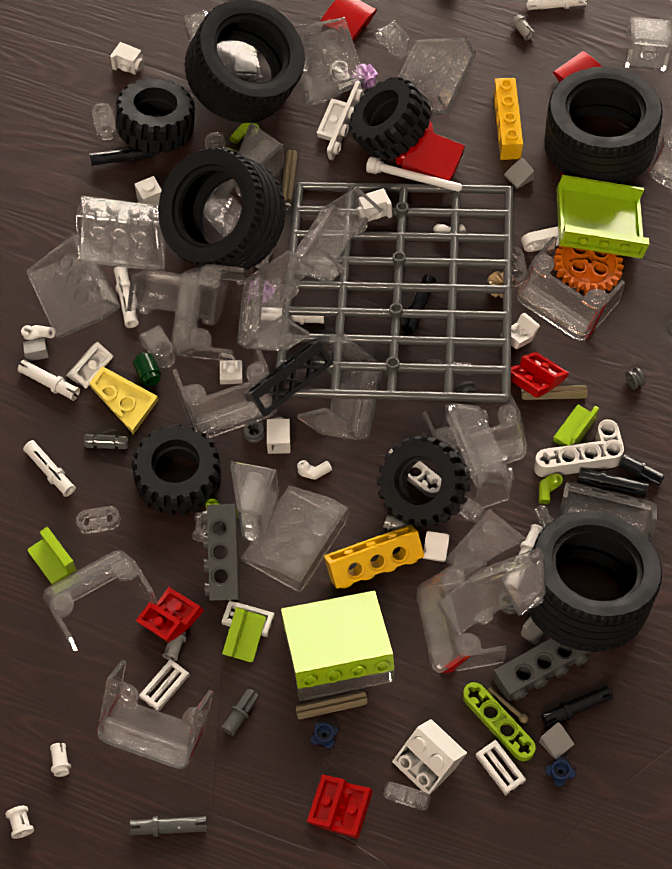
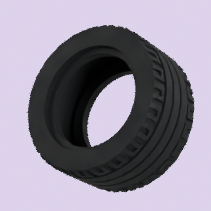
M230 0L215 6L205 16L187 49L184 62L188 85L195 97L205 108L215 115L232 122L252 123L262 121L274 115L285 103L302 76L305 66V51L298 32L282 13L259 1ZM224 41H240L253 46L268 62L271 80L263 83H251L237 78L221 62L217 51V44Z
M592 67L579 70L567 76L555 87L548 103L544 144L549 160L561 173L568 176L623 184L637 178L642 172L647 170L655 156L663 116L660 98L645 80L631 72L618 68ZM603 116L624 123L631 131L618 137H599L580 130L574 123L586 117Z
M216 147L195 151L178 163L164 183L158 205L159 226L165 242H167L168 247L171 248V251L189 263L223 273L243 272L260 264L278 243L283 231L286 215L282 188L270 170L264 165L236 152ZM234 179L242 197L239 220L234 229L224 239L211 243L203 228V211L206 201L220 184Z
M590 510L562 515L555 518L553 522H549L536 538L522 579L521 593L523 595L522 599L525 602L524 606L535 625L559 644L576 650L590 652L608 651L623 646V644H627L629 640L635 638V635L642 629L659 593L662 583V567L658 553L649 539L638 528L620 517ZM573 561H586L600 565L618 579L623 587L625 596L612 601H595L584 598L564 584L557 572V567Z

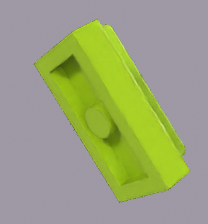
M578 404L555 434L553 441L561 446L579 444L596 421L599 408L595 406L590 412Z
M46 527L40 531L42 540L28 548V553L50 583L55 585L76 571L71 557L50 529Z
M236 607L222 654L247 662H254L266 617Z

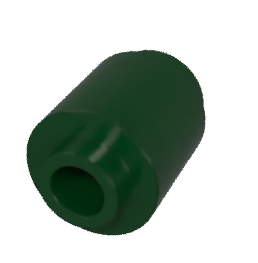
M146 352L138 354L133 361V366L140 381L145 386L156 385L161 380V371L153 354Z

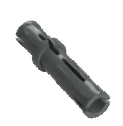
M154 816L153 819L146 820L130 819L131 827H140L130 829V836L153 834V837H159V834L207 832L206 825H196L198 823H207L206 816L158 819V816Z

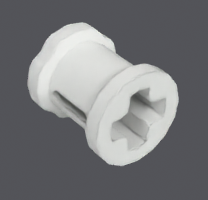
M27 806L14 807L5 813L6 818L11 823L13 830L11 836L13 839L23 838L34 832V828L30 826L28 820Z

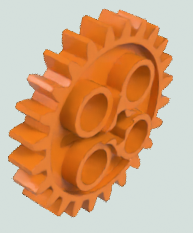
M559 246L556 249L553 259L555 264L553 270L558 271L556 277H563L562 284L568 282V289L575 287L576 293L584 290V295L591 291L594 296H596L597 290L604 294L606 289L611 291L612 287L617 285L622 276L624 265H622L623 258L616 254Z

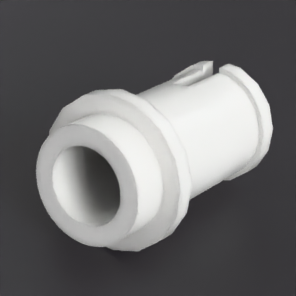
M60 743L52 744L50 746L53 762L51 771L56 777L66 776L71 769V765L67 760L66 744L62 743L61 747Z

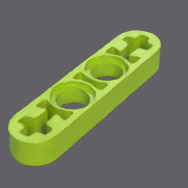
M476 682L467 684L463 691V700L516 759L519 761L530 760L534 756L536 749L534 741L481 684ZM470 690L472 692H479L478 698L483 703L480 708L477 707L480 702L476 697L469 698ZM487 707H493L497 711V716L487 718L483 711ZM503 725H510L514 729V734L508 737L504 736L500 732V728ZM518 735L521 736L519 737L518 742L522 746H529L528 754L525 751L522 753L519 752L520 745L516 741L513 745L511 744V742H513Z

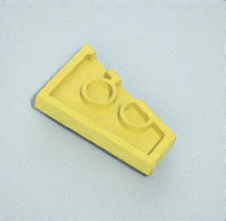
M103 366L90 382L91 388L133 434L158 402V396Z

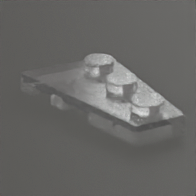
M488 509L449 554L445 562L464 576L525 540V537L492 510Z

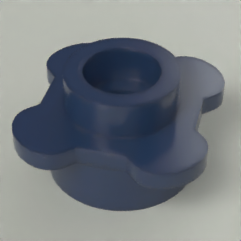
M317 722L314 725V735L310 738L313 745H324L327 749L334 746V736L338 734V728L335 725L331 726L328 723Z
M559 757L553 765H548L545 769L546 774L553 778L554 784L557 787L564 786V782L568 779H573L576 774L575 770L571 769L570 764L563 757Z

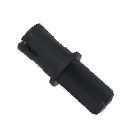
M624 454L618 467L636 475L637 479L641 477L657 486L661 485L664 480V475L646 466V462L637 461L627 454Z

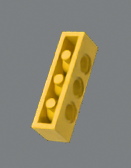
M498 78L495 79L493 98L500 160L521 159L523 139L516 79Z
M407 525L324 555L331 582L337 589L350 587L354 582L372 579L376 574L394 571L398 566L413 564L418 559L425 557L418 531L412 525ZM401 547L398 553L393 554L395 548ZM379 555L376 561L371 562L373 556ZM357 563L354 569L348 570L351 564Z

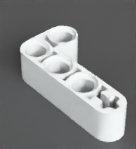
M607 419L600 422L595 436L596 442L540 450L535 458V473L540 477H547L555 473L560 475L579 473L580 468L594 471L617 467L624 452L617 423ZM602 432H608L611 435H605ZM608 452H613V453H615L616 455H615V456H612V455L608 454ZM585 455H591L594 459H589ZM568 458L572 462H566L563 459Z

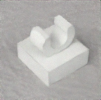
M242 360L220 361V384H243Z

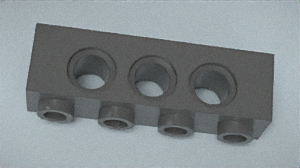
M236 504L207 505V511H203V525H207L208 534L203 535L204 548H208V558H204V572H209V582H205V596H209L210 601L239 600ZM221 522L226 524L227 530L223 535L219 536L214 533V526ZM219 546H224L227 549V556L224 559H217L214 555L215 549ZM219 570H225L228 573V579L224 583H218L215 580V574Z
M549 639L495 669L492 679L507 702L513 699L518 701L525 697L530 689L534 687L540 689L548 683V679L554 676L557 678L563 676L569 671L568 668L575 664L581 666L586 663L591 652L576 650L559 644L553 639ZM564 650L568 652L569 657H561L558 651ZM545 662L549 665V668L542 669L537 663ZM524 673L529 679L520 680L517 674Z

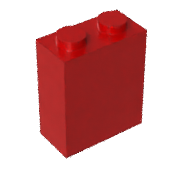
M425 130L424 136L419 138L418 143L414 147L409 148L407 153L402 154L400 163H403L402 169L452 181L463 156L465 145Z

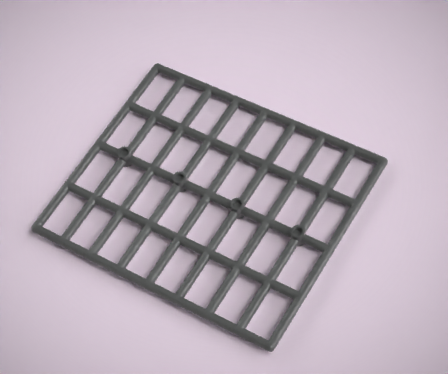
M297 182L295 185L276 368L286 361L288 342L319 341L320 343H334L333 364L326 369L332 370L330 389L301 388L291 397L508 403L510 401L513 187L506 185H462V190L457 192L430 184ZM384 188L385 192H399V203L396 204V208H392V216H396L398 221L397 232L352 231L353 215H360L358 207H354L355 191L373 192ZM303 190L347 191L346 207L302 206ZM408 192L452 193L451 209L409 208L407 204ZM460 193L505 194V210L460 209ZM301 214L345 215L344 231L299 230ZM409 216L451 217L450 233L405 232L406 221L409 219ZM460 217L504 218V234L459 233ZM298 239L343 240L342 256L297 255ZM351 240L396 241V252L393 254V257L350 256ZM405 241L450 242L449 258L406 257L404 253ZM459 242L504 243V259H458ZM296 264L341 265L339 282L294 281ZM349 265L393 266L394 283L348 282ZM406 266L449 267L448 284L402 283L403 271L406 269ZM458 267L503 268V285L457 284ZM293 289L339 290L337 308L291 306ZM347 290L393 291V302L389 309L346 308ZM402 292L448 293L447 310L403 309L401 305ZM457 293L503 294V311L456 310ZM290 315L336 316L335 334L289 333ZM345 317L390 318L391 334H344ZM403 318L447 319L446 337L399 336L400 323L403 321ZM456 319L503 320L502 338L455 337ZM343 343L390 344L389 358L386 360V363L342 362ZM399 345L446 346L445 364L400 363L398 359ZM455 346L502 347V366L454 364ZM313 361L312 366L320 367L325 361ZM341 370L386 372L388 376L387 391L339 389ZM400 372L445 373L444 392L396 391L397 377ZM454 373L502 375L501 394L453 392ZM284 380L279 383L278 393L285 394L289 391V388H283Z

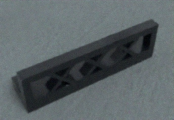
M319 341L310 342L242 395L247 402L253 401L263 416H267L330 367L333 361ZM317 353L325 361L320 367L312 366L313 356ZM299 367L307 368L306 378L303 380L295 379L296 370ZM282 380L290 381L289 391L285 394L278 393L279 383ZM264 394H272V404L265 408L259 398Z

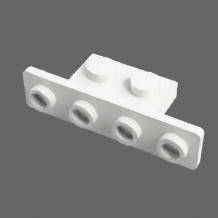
M359 81L355 82L347 103L331 98L317 131V137L330 141L327 148L329 160H334L335 155L340 153L341 141L343 137L347 136L349 131L351 114L354 113L355 105L360 101L361 96L364 95Z

